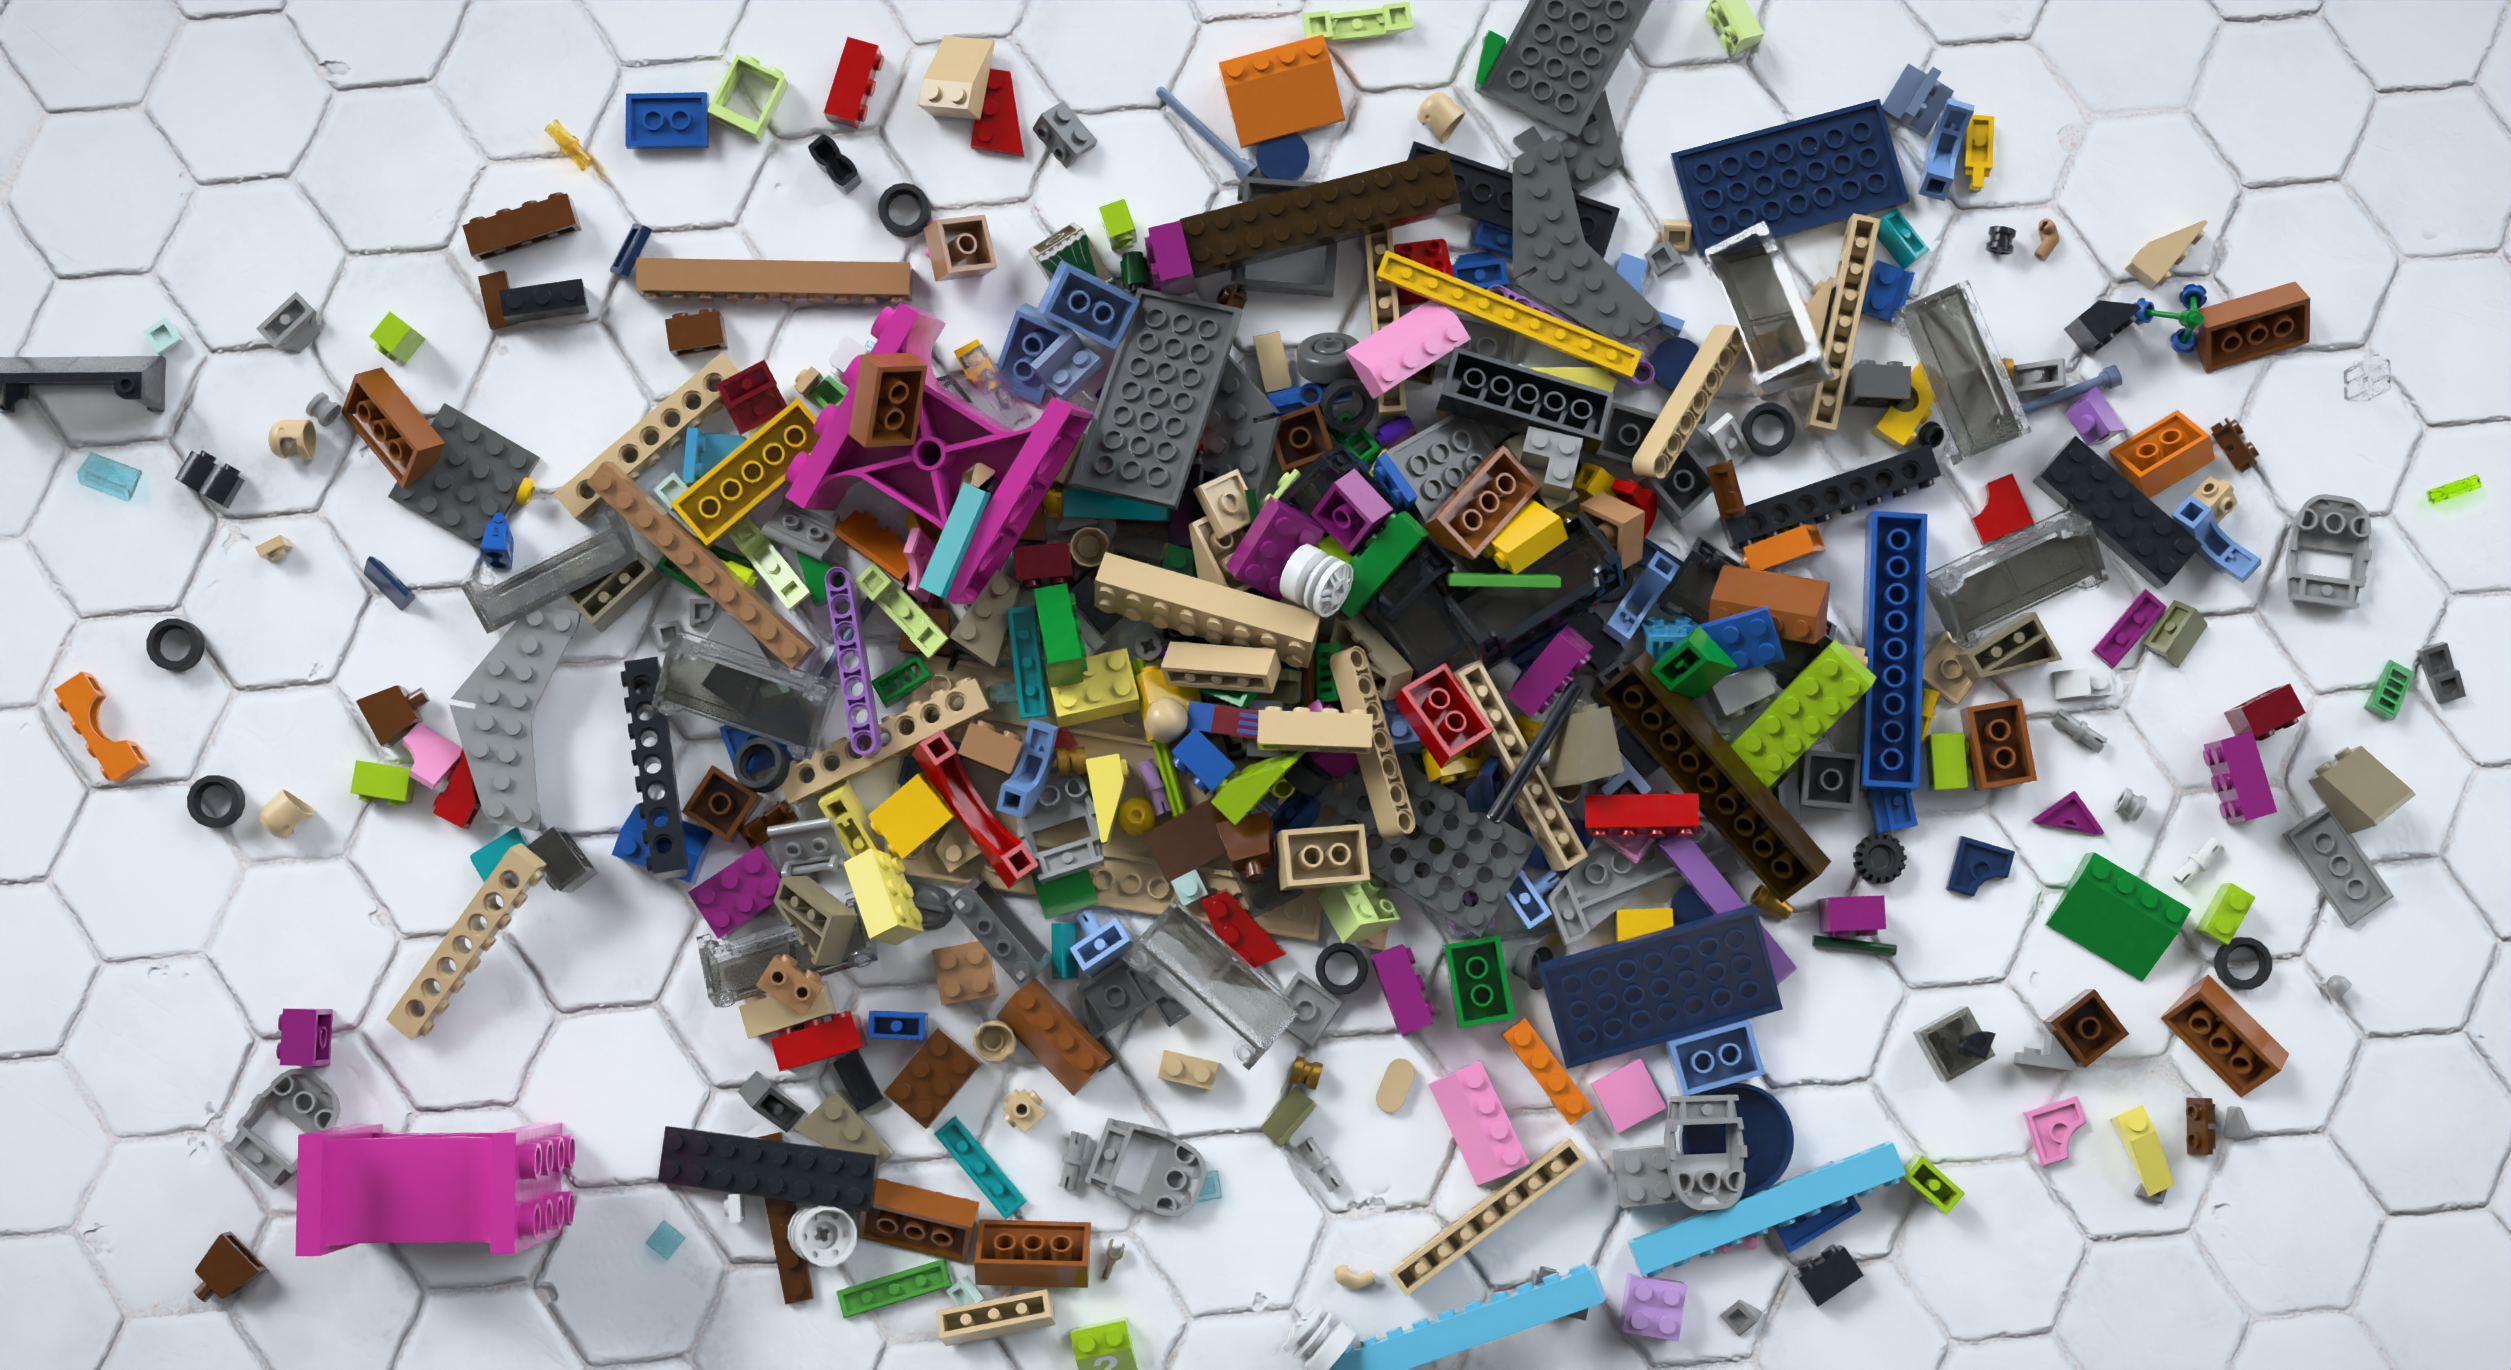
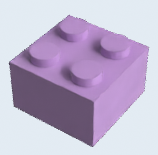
M1627 1273L1619 1329L1624 1333L1679 1341L1687 1284L1682 1281L1658 1277L1648 1278L1646 1275Z

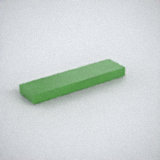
M1447 573L1445 574V584L1449 586L1561 588V578L1554 574Z
M943 1258L840 1289L836 1293L843 1318H848L944 1289L953 1284L946 1260Z

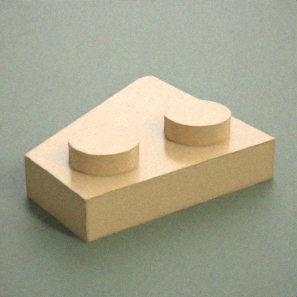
M957 817L952 820L935 848L949 873L982 854V851Z

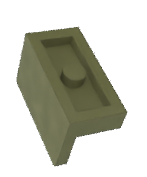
M2173 600L2144 642V645L2148 650L2165 656L2173 667L2179 668L2208 624L2196 608Z
M1281 669L1273 693L1259 692L1253 700L1282 701V704H1299L1302 671Z
M1295 1086L1259 1129L1282 1148L1317 1104Z

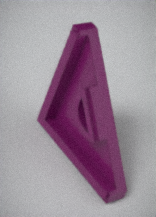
M2075 790L2031 819L2033 823L2095 835L2105 833Z

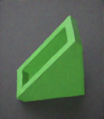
M828 375L809 394L824 409L830 403L838 407L847 391Z

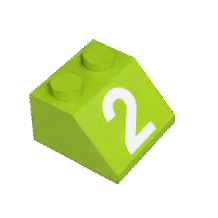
M1127 1316L1071 1329L1070 1336L1078 1370H1138Z

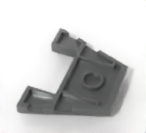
M1605 90L1591 114L1595 121L1584 127L1578 140L1569 136L1560 142L1572 191L1576 194L1582 193L1621 169L1625 164ZM1535 126L1513 138V143L1526 152L1544 142Z
M1126 957L1121 958L1077 987L1089 1033L1113 1056L1099 1072L1122 1058L1107 1032L1152 1003L1156 1006L1168 1027L1173 1026L1191 1014V1011Z

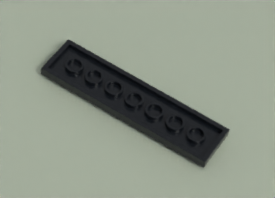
M1413 141L1407 160L1442 152L1443 150ZM1448 152L1461 202V211L1455 212V214L1513 231V173ZM1573 193L1584 240L1604 259L1620 208Z
M665 1126L658 1182L873 1212L880 1155Z

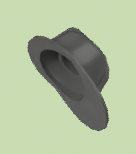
M906 881L913 890L914 896L912 899L914 905L922 915L921 924L923 929L937 930L945 927L951 921L954 914L952 909L946 904L952 896L945 889L916 881Z
M1548 932L1537 944L1523 946L1517 954L1515 965L1511 970L1512 974L1527 981L1533 990L1543 988L1537 964L1565 957L1567 945L1564 946L1559 932Z

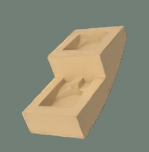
M1280 331L1253 336L1265 393L1292 387Z

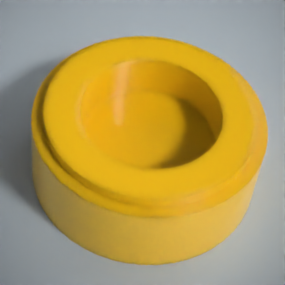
M527 477L524 478L516 495V503L523 506L529 504L536 487L534 480Z

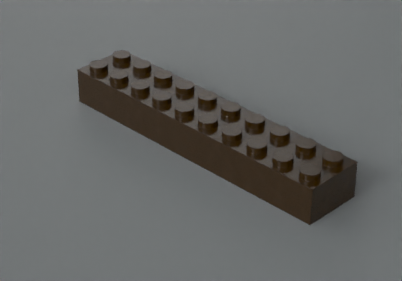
M1446 150L1180 218L1179 220L1181 221L1193 275L1196 279L1461 211V202L1448 151Z
M1645 650L1611 678L1597 694L1610 706L1611 710L1685 794L1699 793V810L1779 902L1783 903L1818 878L1832 861L1686 695L1670 691L1652 673L1651 669L1656 664V661Z

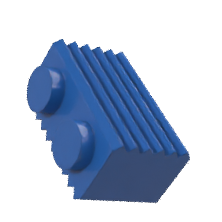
M869 1011L868 1037L870 1039H903L909 1041H924L927 1039L928 1013Z

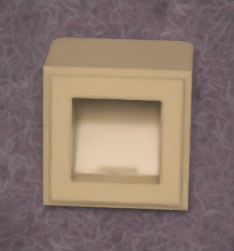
M1663 219L1662 242L1668 240L1677 252H1689L1692 225L1688 220Z
M980 462L963 472L959 492L964 482L978 488L995 473V470Z

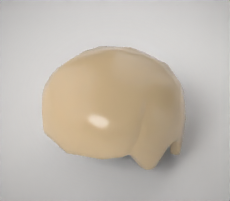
M1167 697L1159 698L1153 702L1148 708L1144 721V728L1149 736L1160 743H1170L1178 739L1188 723V715L1184 705L1173 698Z
M990 1020L983 1023L974 1032V1049L977 1055L985 1061L1002 1062L1010 1055H1013L1016 1037L1013 1029L1005 1022Z

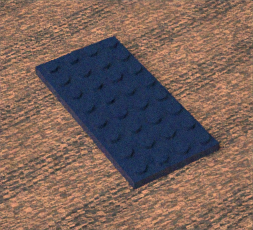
M1880 98L1670 154L1688 222L1692 225L1691 232L1699 259L1848 220L1853 213L1867 215L1905 205L1910 201Z
M1755 904L1537 964L1566 1069L1783 1010Z

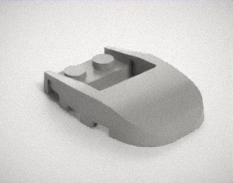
M2321 494L2307 500L2298 510L2294 519L2285 560L2289 602L2296 601L2347 608L2348 610L2359 608L2360 603H2357L2356 599L2359 588L2365 586L2367 565L2372 557V549H2369L2371 520L2366 508L2360 502L2349 497ZM2299 547L2351 554L2349 579L2297 572Z
M1053 767L1046 785L1032 810L1023 818L1016 817L1018 836L1038 863L1035 871L1042 885L1047 884L1046 882L1089 868L1099 865L1100 867L1104 866L1102 843L1094 803L1088 794L1082 778L1075 772L1069 773L1067 776H1058L1057 767ZM1086 818L1091 834L1090 837L1038 853L1033 834Z
M300 1068L290 1069L276 1077L264 1092L257 1094L252 1100L249 1110L236 1125L238 1129L236 1135L231 1142H226L223 1146L273 1190L279 1188L297 1172V1159L291 1164L251 1130L270 1106L275 1107L304 1133L333 1129L340 1116L341 1107L336 1092L317 1074L309 1070Z
M1738 1095L1670 1096L1664 1132L1668 1176L1675 1196L1692 1209H1726L1734 1205L1742 1195L1746 1173L1743 1172L1744 1157H1747V1145H1744L1743 1120L1742 1117H1737L1734 1100H1739ZM1726 1124V1153L1676 1155L1675 1132H1677L1678 1125Z
M1108 1118L1085 1182L1088 1184L1090 1182L1105 1190L1104 1193L1128 1204L1129 1207L1137 1210H1147L1164 1216H1179L1188 1212L1197 1202L1206 1178V1164L1203 1156L1196 1148L1166 1131ZM1133 1132L1161 1142L1142 1195L1113 1185Z

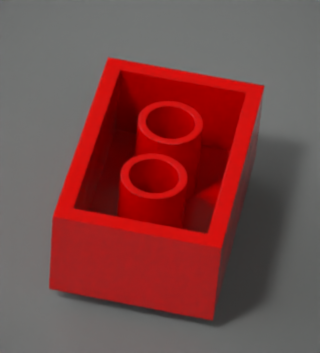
M1446 663L1403 687L1393 701L1441 769L1484 744L1494 731Z
M844 1011L830 1015L832 1021L826 1023L824 1018L803 1023L805 1029L799 1031L797 1026L776 1031L778 1037L770 1040L779 1072L867 1047L868 1044L859 1014L852 1015L851 1011Z

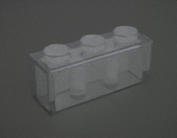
M982 343L959 358L965 371L1005 426L1014 430L1032 418L1026 405Z

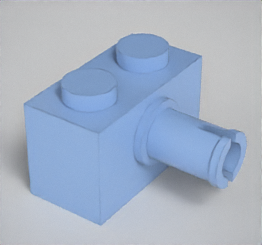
M1521 869L1504 898L1526 930L1531 929L1552 914L1542 900V896L1555 888L1561 881L1560 877H1557L1548 882L1549 879L1557 875L1552 869L1534 882L1529 881Z
M1089 909L1083 912L1086 918L1082 914H1079L1076 918L1087 937L1072 946L1070 950L1082 970L1092 978L1138 948V946L1120 920L1114 918L1101 927L1093 911Z

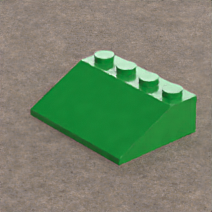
M2090 852L2085 853L2045 925L2143 982L2179 933L2192 909L2101 855Z

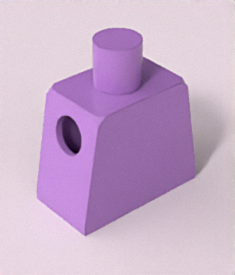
M2097 386L2074 400L2066 412L2068 419L2088 446L2101 445L2125 430Z

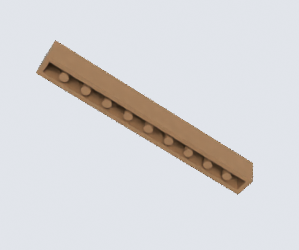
M637 258L635 290L645 300H660V296L671 297V300L686 301L687 297H698L700 301H714V297H723L726 301L740 302L742 298H752L755 302H768L769 298H780V301L785 303L796 302V299H807V302L823 303V299H834V302L841 304L850 303L851 300H861L865 304H877L878 300H889L890 304L897 305L900 302L905 304V300L912 301L913 268L910 262Z
M603 462L586 482L589 487L790 669L799 668L817 648L617 465L611 462Z

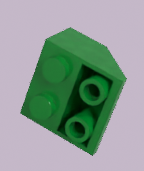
M1698 625L1658 659L1651 671L1670 691L1699 698L1732 672L1737 665Z

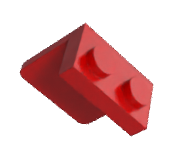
M1432 239L1394 245L1395 254L1453 276L1445 239ZM1398 287L1400 306L1421 304L1430 300Z

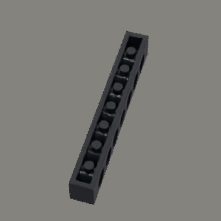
M1927 445L1746 505L1745 515L1721 520L1719 517L1729 548L1737 546L1738 550H1741L1743 547L1754 544L1753 540L1762 537L1765 540L1778 535L1780 531L1792 530L1815 520L1816 524L1826 522L1832 519L1831 514L1841 512L1842 516L1858 510V505L1867 503L1868 507L1883 502L1882 497L1891 494L1893 498L1901 497L1909 493V488L1918 486L1919 490L1935 485L1934 480L1940 477L1941 473L1931 445ZM1903 467H1908L1913 471V479L1909 480L1903 476ZM1877 476H1884L1887 479V488L1878 486L1876 482ZM1851 484H1857L1861 487V497H1856L1851 493ZM1825 493L1835 495L1836 505L1826 503L1824 499ZM1800 501H1805L1810 505V514H1804L1799 510L1798 504ZM1773 510H1780L1784 513L1785 521L1783 523L1776 522L1773 519ZM1753 518L1757 520L1759 530L1751 531L1748 529L1747 519Z
M657 656L624 661L625 671L620 672L623 688L628 687L629 697H624L626 713H631L632 723H628V733L630 740L635 739L636 749L631 750L633 766H638L639 776H635L637 793L642 792L643 802L638 803L640 818L646 820L647 829L642 830L644 846H649L650 856H646L648 873H653L656 881L689 876L661 665ZM640 686H650V689L647 693H636L637 689ZM645 711L654 713L653 717L649 720L640 719L641 714ZM647 738H657L655 745L651 747L643 745ZM657 763L661 765L658 772H647V768L651 764ZM655 790H663L665 792L664 796L659 800L650 798ZM665 816L668 818L666 825L661 827L654 825L658 817ZM663 843L672 844L671 850L665 854L658 852L659 846Z

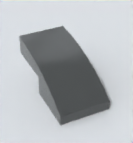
M2442 641L2417 650L2425 677L2438 704L2466 696L2460 670L2454 669L2447 642Z

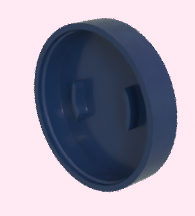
M1735 1082L1704 1091L1698 1096L1731 1094L1738 1095L1739 1100H1734L1737 1117H1742L1743 1142L1744 1145H1747V1157H1744L1743 1172L1746 1173L1745 1185L1741 1196L1754 1195L1768 1189L1784 1174L1793 1154L1794 1132L1786 1110L1770 1093L1750 1084ZM1726 1124L1680 1125L1679 1147L1681 1155L1726 1153Z

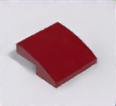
M765 360L715 384L740 436L772 420L787 407L777 387V382Z

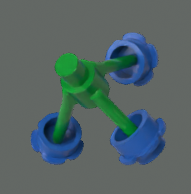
M2186 285L2179 294V300L2190 310H2185L2181 313L2157 311L2152 302L2145 301V298H2140L2137 303H2133L2141 307L2134 314L2137 318L2134 323L2137 325L2150 323L2153 316L2179 320V323L2185 328L2179 329L2176 333L2172 334L2170 342H2172L2171 347L2178 353L2190 354L2198 344L2197 336L2193 330L2204 321L2203 314L2199 313L2197 309L2205 304L2207 300L2205 294L2207 291L2202 285Z

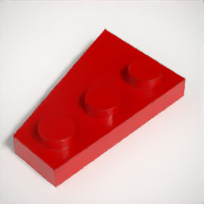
M990 68L981 118L974 121L970 144L971 149L1024 157L1010 71Z
M1227 888L1201 899L1203 908L1235 976L1286 955V951L1255 921L1247 909Z

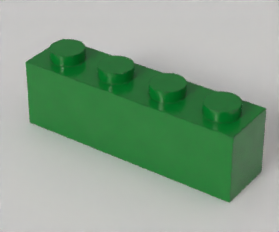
M1406 511L1398 513V515L1395 512L1392 513L1383 523L1386 528L1380 535L1375 533L1365 543L1366 551L1362 555L1357 553L1348 562L1353 568V581L1347 598L1340 609L1349 618L1357 615L1430 534Z

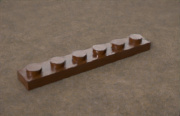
M782 1132L755 1137L783 1141ZM764 1197L785 1305L813 1299L814 1293L807 1260L799 1257L791 1249L788 1240V1225L792 1216L797 1212L796 1202Z

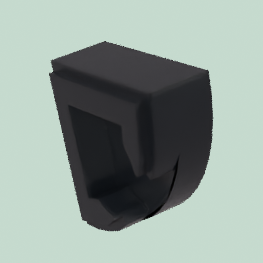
M1978 1031L1969 1034L1960 1042L1958 1049L1986 1060L1996 1033Z

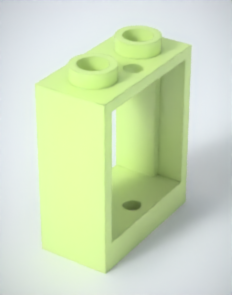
M736 54L707 112L713 120L760 142L789 84L781 70L772 66L767 69L760 65L761 62L750 55H746L744 58ZM743 71L776 86L757 123L725 108Z

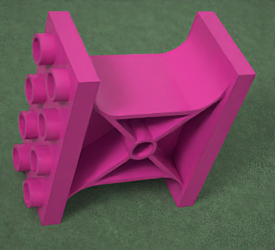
M900 302L896 310L889 306L885 307L874 321L870 334L878 340L870 354L912 353L928 365L915 444L865 448L849 435L861 355H858L848 365L842 377V384L849 387L841 403L838 407L832 403L828 404L819 414L814 424L813 431L821 437L811 454L808 455L802 451L790 463L785 474V480L790 482L792 486L785 497L803 509L835 511L847 490L854 484L866 480L928 519L943 531L958 497L963 472L979 462L995 470L993 475L998 479V484L990 493L989 500L946 596V599L953 604H973L996 570L1000 571L1014 549L1013 547L1017 544L1091 421L1093 414L1075 403L1052 397L1036 423L1026 429L1013 431L939 383L932 369L931 353L933 345L946 323L927 311Z
M539 1122L498 1132L383 1133V1124H356L299 1134L295 1256H322L361 1243L438 1242L490 1243V1254H516L561 1235L562 1226H571L574 1220V1194L572 1191H562V1170L572 1169L575 1162L574 1135H562V1122Z

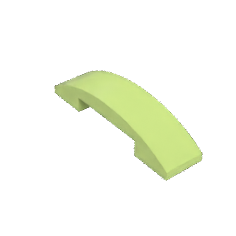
M1410 1L1383 4L1382 8L1339 13H1330V10L1302 14L1305 39L1323 34L1325 42L1371 39L1413 29Z
M748 516L727 533L790 611L811 594L770 541L761 534L760 529Z
M874 562L854 581L872 601L876 602L929 659L949 639L930 616Z

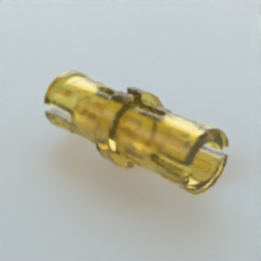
M558 119L553 120L552 123L554 125L552 126L549 123L544 131L560 146L559 149L562 154H567L579 169L584 171L586 169L585 165L589 167L594 162V159L580 146L579 139L576 136H571Z

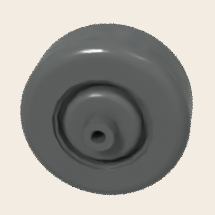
M1337 332L1319 333L1304 339L1297 348L1298 372L1306 380L1318 384H1331L1343 378L1353 379L1358 374L1344 352L1358 344L1359 341L1350 335Z

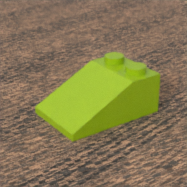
M1291 751L1248 765L1241 772L1236 769L1216 787L1214 791L1217 795L1211 803L1236 825L1263 800L1302 757L1305 751Z

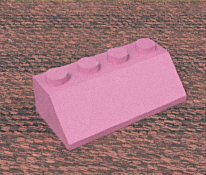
M1429 300L1344 353L1370 396L1374 399L1471 338L1457 315L1442 304Z
M1480 1060L1428 1084L1477 1186L1502 1177L1530 1163Z

